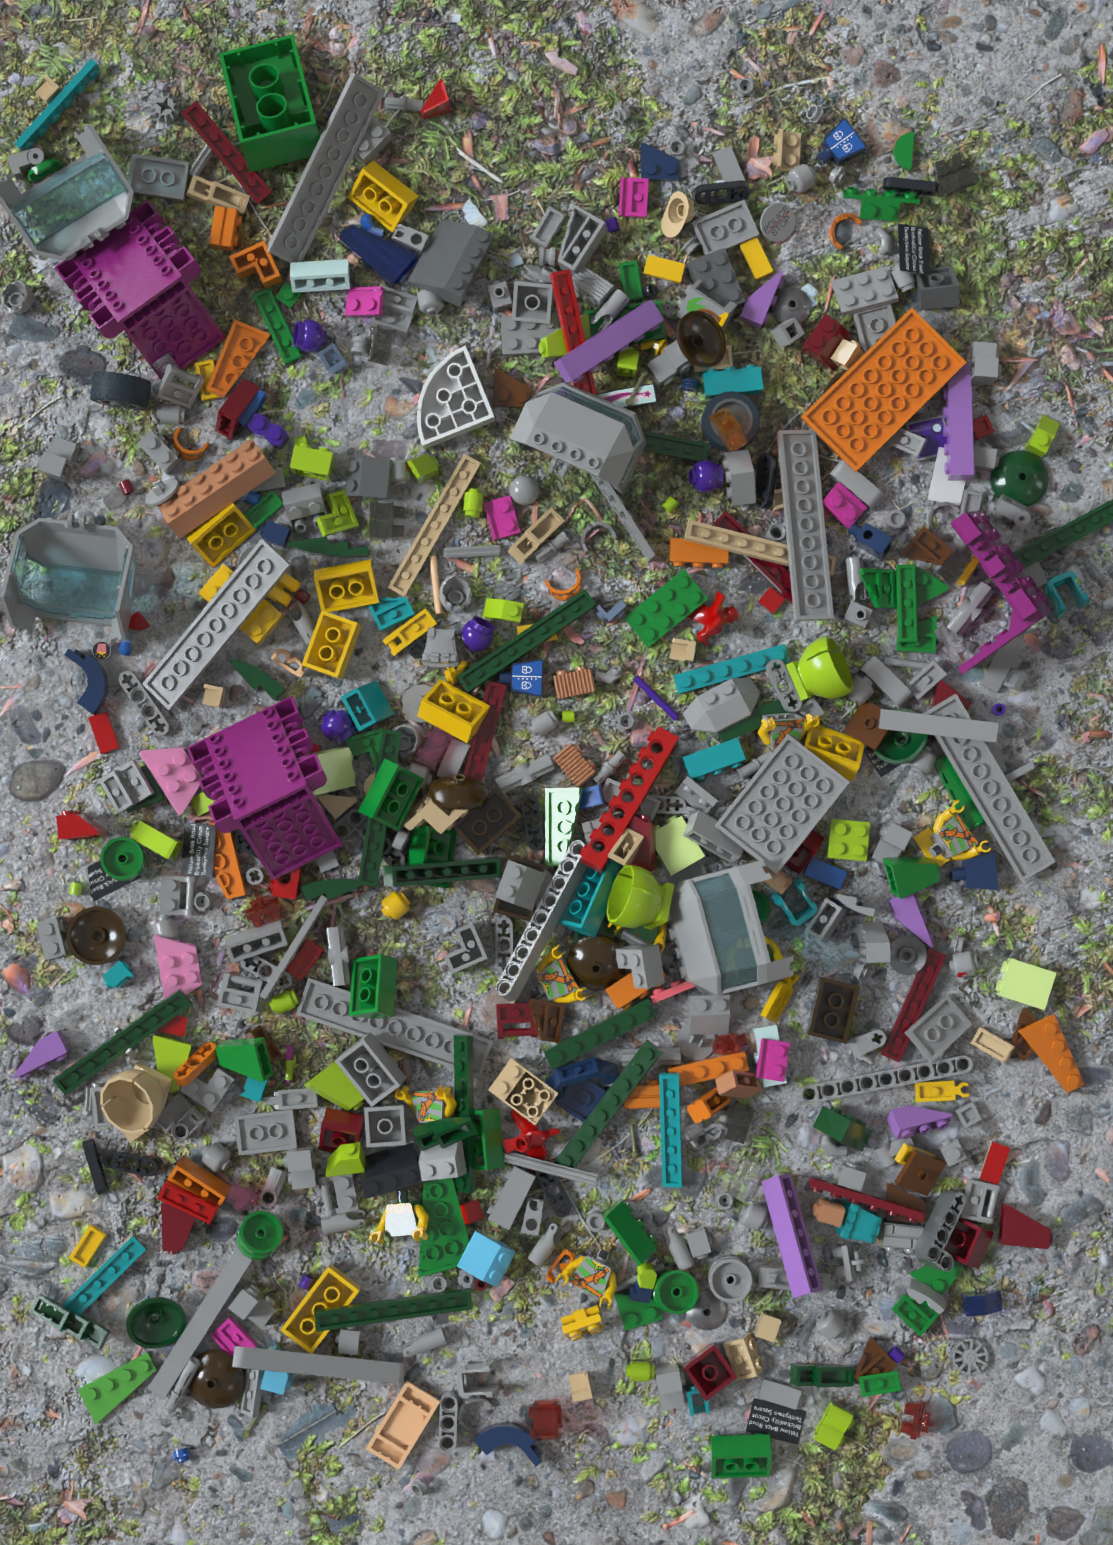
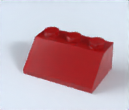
M62 811L61 815L56 816L59 840L72 841L109 836V832L89 816L81 814V811Z

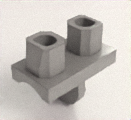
M846 1242L842 1246L832 1249L834 1260L843 1259L844 1261L843 1266L835 1267L836 1278H846V1281H853V1278L857 1277L856 1271H862L861 1264L866 1263V1258L860 1257L859 1251L852 1250L851 1242Z

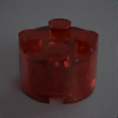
M559 1399L535 1400L532 1406L529 1407L530 1419L533 1418V1426L531 1427L532 1439H536V1441L562 1439V1433H559V1428H563L561 1405H557L560 1402Z

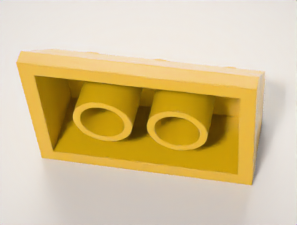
M375 161L362 168L348 196L351 201L392 233L397 225L401 224L410 213L419 197Z
M232 503L186 534L185 537L213 568L254 533L256 529Z
M371 559L314 570V581L322 611L329 613L379 603Z
M321 610L302 666L342 681L362 626L357 622Z
M439 679L421 700L417 717L468 743L479 729L490 705Z
M821 725L811 727L807 731L802 745L845 779L853 782L861 764L865 744L850 735Z

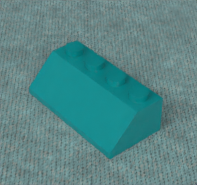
M610 858L602 873L587 866L558 924L580 934L596 937L607 912V903L612 885L624 865Z

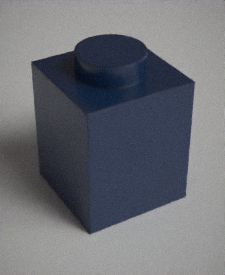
M267 521L266 525L263 524L260 535L262 536L261 539H266L270 544L285 549L292 531L288 527Z

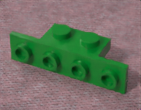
M848 187L847 190L842 189L843 198L861 199L860 219L898 221L900 203L920 204L919 195H916L915 192L898 194L894 190L878 192L876 189L859 191L855 187Z

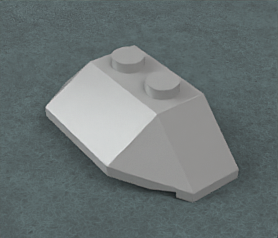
M732 678L697 696L684 711L683 716L692 731L698 730L717 734L751 716L760 697V692L751 678Z

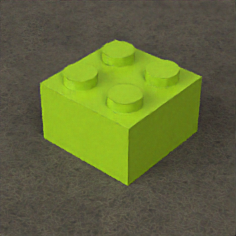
M300 443V446L294 445L290 469L294 475L332 482L336 458L328 448L319 447V450L312 449L311 445Z
M828 819L825 858L867 861L870 822Z

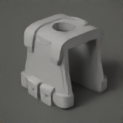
M428 628L426 647L422 654L424 666L447 669V666H459L454 628Z
M495 1358L487 1359L483 1363L470 1364V1362H465L458 1368L457 1384L460 1397L470 1398L472 1395H486V1398H492L499 1394V1384L469 1387L468 1373L492 1371L497 1366Z

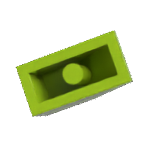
M629 347L619 353L616 375L635 378L639 351H636V348Z
M1043 414L1024 449L1039 457H1043L1048 451L1060 423Z
M429 453L407 462L419 485L439 473L438 467L440 465L435 456L431 458Z
M486 598L483 618L521 625L524 603Z
M360 1142L342 1144L326 1159V1177L365 1172V1154Z

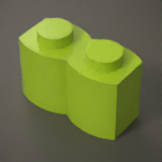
M831 1401L814 1431V1440L833 1450L841 1447L845 1440L844 1433L847 1429L850 1430L854 1423L852 1412Z

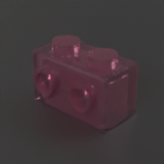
M436 726L434 730L430 729L425 737L428 741L424 747L420 746L416 753L417 761L435 771L453 736Z
M238 1178L233 1183L226 1201L234 1204L233 1208L239 1211L249 1210L251 1206L254 1207L259 1201L261 1193L258 1191L260 1187Z

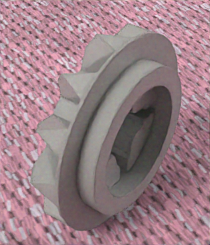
M161 92L150 101L149 110L153 118L158 122L169 123L178 117L181 107L177 97L171 93ZM165 102H168L167 105L170 109H165L162 112V108L159 105H164Z

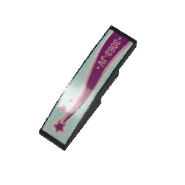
M656 383L640 385L631 406H627L625 401L631 396L635 386L597 394L598 397L628 410L660 403ZM599 404L600 412L603 415L616 412Z

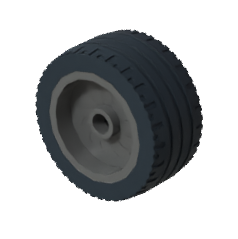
M94 372L90 392L91 401L118 408L147 410L151 382L149 380L122 373Z
M732 391L721 393L712 398L706 405L701 419L704 437L710 445L723 452L738 451L746 448L755 439L760 427V415L754 402L748 396ZM730 419L734 421L733 424L728 423Z

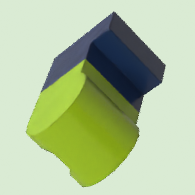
M644 1262L637 1267L638 1275L635 1285L629 1284L627 1292L630 1300L649 1303L657 1275L653 1265L650 1262Z

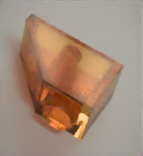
M726 407L709 416L722 442L730 452L748 444L742 426Z

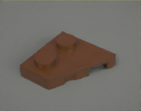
M494 368L492 407L524 408L525 403L532 398V388Z
M923 526L899 555L941 566L953 550Z
M529 998L528 1002L538 1040L559 1043L566 1004Z
M1026 1007L1021 1009L1010 1042L1011 1045L1015 1046L1013 1052L1022 1061H1025L1034 1050L1031 1049L1018 1030L1038 1021Z
M886 1183V1200L925 1212L923 1221L918 1220V1222H926L925 1201L890 1183ZM886 1210L887 1222H911L906 1220L907 1216L899 1214V1217L887 1214L888 1210Z
M872 1336L867 1340L854 1373V1377L858 1382V1377L891 1372L897 1366Z

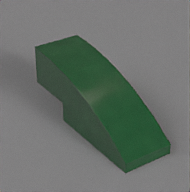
M235 659L229 660L230 664L254 691L257 692L262 687L274 701L286 692L276 680L255 666Z
M327 879L304 885L301 888L307 901L326 894L328 900H332L364 885L357 884L358 880Z
M471 1117L439 1119L413 1127L415 1139L422 1151L440 1144L441 1148H444L478 1134Z
M791 1363L790 1383L795 1386H816L818 1388L853 1387L854 1366Z

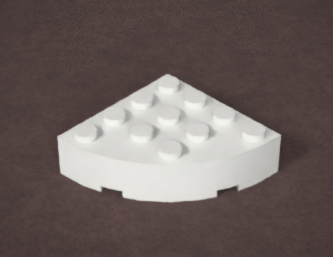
M466 345L445 357L433 369L423 385L417 408V427L423 450L495 421Z

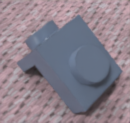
M333 342L316 352L331 374L341 373L345 369L344 366L348 364Z
M620 600L608 613L598 605L596 607L598 611L596 615L602 622L607 621L610 623L614 618L618 620L626 613L624 611L626 605Z

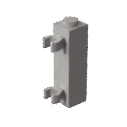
M758 1264V1287L790 1290L787 1274L783 1266ZM818 1270L823 1290L815 1293L829 1294V1288H833L834 1279L829 1271Z

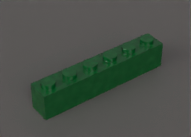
M499 857L383 866L384 886L390 887L502 877L501 858Z
M647 997L625 1010L545 1049L543 1052L553 1070L656 1017L657 1014Z

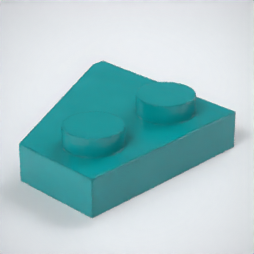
M407 597L379 598V603L368 605L380 632L415 616Z

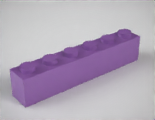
M653 300L647 301L555 361L554 364L565 383L570 381L575 383L583 378L582 374L586 371L590 373L599 367L598 363L601 361L605 363L614 357L613 353L616 351L622 352L629 348L628 343L631 341L637 342L644 338L643 333L646 331L652 332L659 328V323L664 319Z
M966 363L945 384V388L942 389V400H945L942 415L943 418H946V425L943 427V437H947V444H944V456H947V462L944 464V473L948 474V481H971L974 476L971 363Z
M791 1173L761 1181L793 1298L822 1291V1284Z

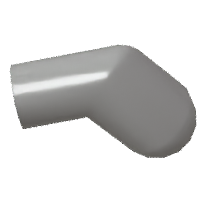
M880 226L874 234L881 240V247L878 248V251L881 255L885 256L892 250V238Z
M614 665L606 673L596 671L594 680L611 684L621 677L622 669L620 666Z
M828 1135L822 1137L821 1146L829 1155L847 1156V1146H836L832 1142V1137Z

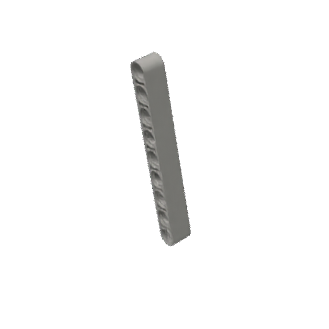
M580 840L572 842L497 982V994L507 1001H515L519 997L587 868V865L581 863V855H579V852L586 844Z
M958 1054L938 1058L931 1063L929 1061H922L805 1084L801 1087L799 1095L807 1103L826 1101L964 1074L972 1069L973 1062L968 1056ZM965 1058L967 1065L965 1068L960 1069L958 1062L960 1059ZM946 1062L948 1069L946 1072L941 1073L939 1065ZM923 1066H927L929 1069L926 1076L920 1075V1068ZM903 1070H908L910 1073L909 1078L906 1080H902L900 1077ZM888 1073L890 1081L887 1084H883L881 1077L883 1074ZM866 1077H869L871 1079V1085L867 1088H864L862 1086V1080ZM846 1081H851L852 1088L849 1091L843 1090V1084ZM826 1085H832L833 1092L830 1095H825L823 1092ZM811 1088L814 1091V1095L812 1098L807 1099L804 1096V1092L806 1089Z
M238 1246L148 1387L149 1390L163 1399L170 1392L185 1368L188 1359L194 1354L252 1262L251 1259L241 1253Z
M241 1346L234 1347L232 1367L392 1384H404L406 1366L403 1363Z

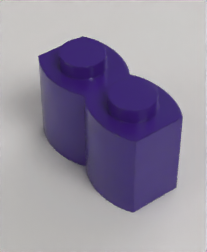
M254 413L247 424L256 437L266 439L274 448L283 449L290 439L287 432L281 426L271 424L261 414Z

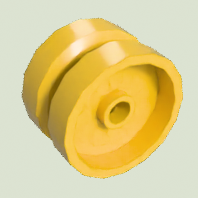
M285 573L266 597L287 607L292 597L284 591V588L295 593L301 583Z

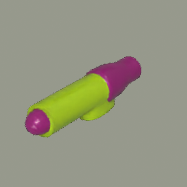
M287 1045L285 1055V1080L287 1084H290L293 1079V1067L296 1064L293 1045Z

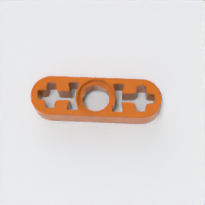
M208 1042L200 1046L174 1072L173 1076L178 1086L189 1085L217 1058L215 1043Z

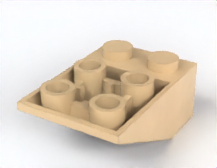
M514 1058L509 1060L488 1089V1091L534 1125L538 1123L559 1094Z

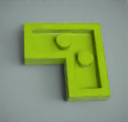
M346 490L326 496L332 513L316 519L322 537L351 530L359 526L349 498L346 496Z

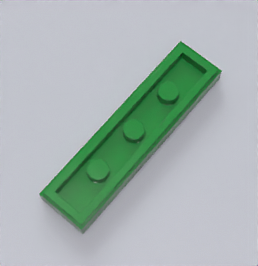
M269 287L254 294L253 298L285 366L303 358L299 348L297 349L293 345V335L271 288Z
M916 564L896 565L898 643H917Z

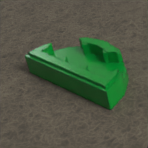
M915 132L900 136L893 149L894 160L903 170L909 172L912 166Z
M58 158L46 160L33 167L28 172L27 179L32 184L62 168L64 165Z

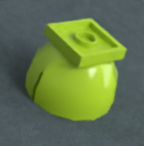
M829 635L819 637L808 644L800 660L786 664L801 701L814 696L835 699L853 691V679L847 661L838 644Z
M634 865L624 866L619 871L609 894L607 903L608 921L616 926L626 928H638L644 925V928L650 930L668 921L674 884L667 882L660 885L650 871Z

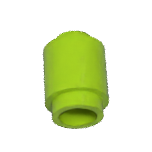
M469 489V492H465L463 511L466 517L480 518L484 501V494L480 493L481 490Z
M294 989L272 996V1001L269 1002L273 1013L277 1012L278 1015L296 1008V1005L300 1003Z
M630 1361L629 1365H626V1377H629V1381L649 1382V1380H654V1364H649L648 1361Z

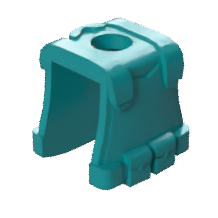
M1072 571L1050 579L1045 587V595L1048 599L1050 598L1053 604V614L1056 619L1064 617L1066 613V607L1055 589L1067 583L1079 610L1090 603L1087 593L1082 592L1076 581L1077 576Z
M797 877L792 881V884L807 904V907L792 915L779 894L774 892L770 896L772 901L781 907L786 915L785 918L793 925L802 924L815 915L818 910L815 902L810 900L805 892L806 886Z
M846 1199L843 1204L845 1213L842 1224L839 1228L836 1226L835 1233L844 1239H857L874 1244L875 1237L878 1236L881 1227L882 1217Z

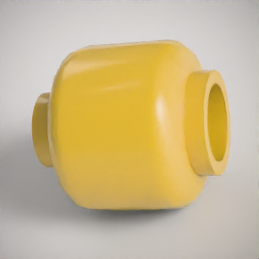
M393 891L381 902L384 907L381 911L388 919L392 917L398 920L410 910V901L402 891L399 893Z

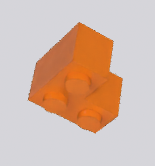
M265 241L229 256L239 279L258 272L265 289L283 280L271 254L267 251L268 247Z

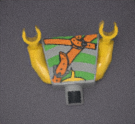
M796 712L763 715L758 735L765 745L775 750L787 734L800 742L805 733L811 727H817L820 721L818 715L812 718L811 714H807L806 719H804Z
M955 800L952 803L951 809L947 808L936 818L933 826L934 833L930 836L934 845L929 848V853L935 858L941 854L945 859L951 857L953 860H966L980 855L981 851L988 852L991 850V848L988 850L982 848V844L988 842L987 840L982 841L980 846H976L979 843L958 814L964 810V805L960 809L955 808V804L959 800Z
M558 944L542 958L537 968L538 975L536 977L539 984L530 988L533 996L536 999L546 993L549 1000H553L556 1003H571L589 998V995L584 996L582 994V991L587 988L582 987L579 989L562 959L566 951L563 953L558 952L557 948L561 946Z
M440 1085L439 1088H419L408 1093L409 1087L403 1086L402 1090L398 1087L395 1092L397 1099L404 1100L410 1106L419 1123L451 1118L457 1105L453 1097V1087L443 1088Z
M600 1248L596 1257L591 1255L586 1257L580 1256L569 1263L565 1270L557 1276L555 1282L558 1279H563L562 1287H565L567 1282L578 1286L600 1298L599 1307H601L603 1302H607V1310L611 1308V1300L617 1288L616 1274L612 1271L613 1267L606 1263L611 1253Z

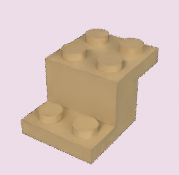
M427 792L409 809L404 826L411 831L414 827L418 828L426 820L441 834L445 830L449 831L454 826V821L459 817L463 818L469 810L442 807L436 804L430 798L429 792Z

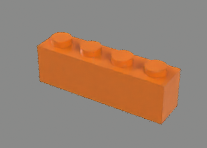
M744 1050L667 1067L668 1073H680V1086L715 1079L733 1069L734 1071H749Z

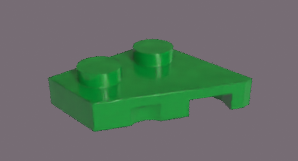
M920 567L916 569L918 608L947 591L950 587Z
M859 569V574L874 607L880 609L896 608L895 569Z
M937 616L918 623L917 643H898L897 634L896 652L935 654Z
M954 1260L953 1268L949 1272L935 1270L925 1265L922 1268L911 1271L909 1274L914 1279L925 1283L943 1295L964 1268Z
M619 1292L614 1294L625 1331L663 1319L660 1309L654 1304L652 1298L649 1303L632 1301L629 1295Z
M904 1294L890 1308L920 1337L940 1315L928 1306L927 1301L919 1304L916 1300Z

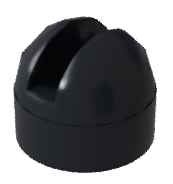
M652 283L646 284L643 288V296L648 300L655 299L658 295L657 286ZM648 287H652L653 295H650Z

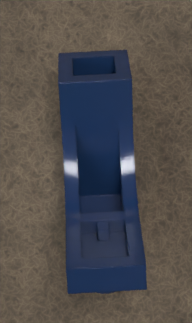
M68 649L64 655L79 665L87 676V688L77 703L91 714L97 715L104 705L108 693L106 672L93 655L88 654L84 659L85 655L78 649L74 651Z
M511 1422L495 1423L487 1426L474 1437V1441L486 1456L500 1445L513 1444L524 1451L535 1467L542 1462L541 1455L543 1453L537 1445H532L536 1442V1436L519 1424Z

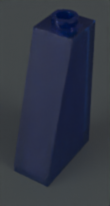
M351 225L349 228L346 227L340 234V243L392 288L397 285L418 261L416 253L355 225Z

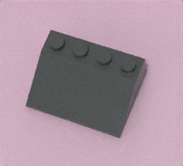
M441 219L408 279V283L422 290L430 291L441 299L460 307L493 246L495 234L478 226Z

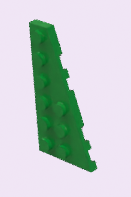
M453 1178L424 1181L422 1207L429 1216L426 1232L428 1238L423 1240L420 1237L418 1278L458 1267L457 1264L470 1242Z

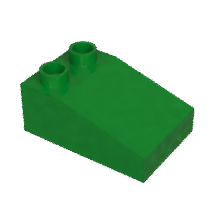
M294 35L219 53L239 141L249 171L269 169L273 166L311 157L320 139V133Z

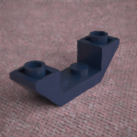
M593 1057L556 1068L545 1083L559 1093L554 1099L556 1100L565 1097L564 1086L600 1077L602 1085L606 1086L613 1084L620 1074L617 1064Z

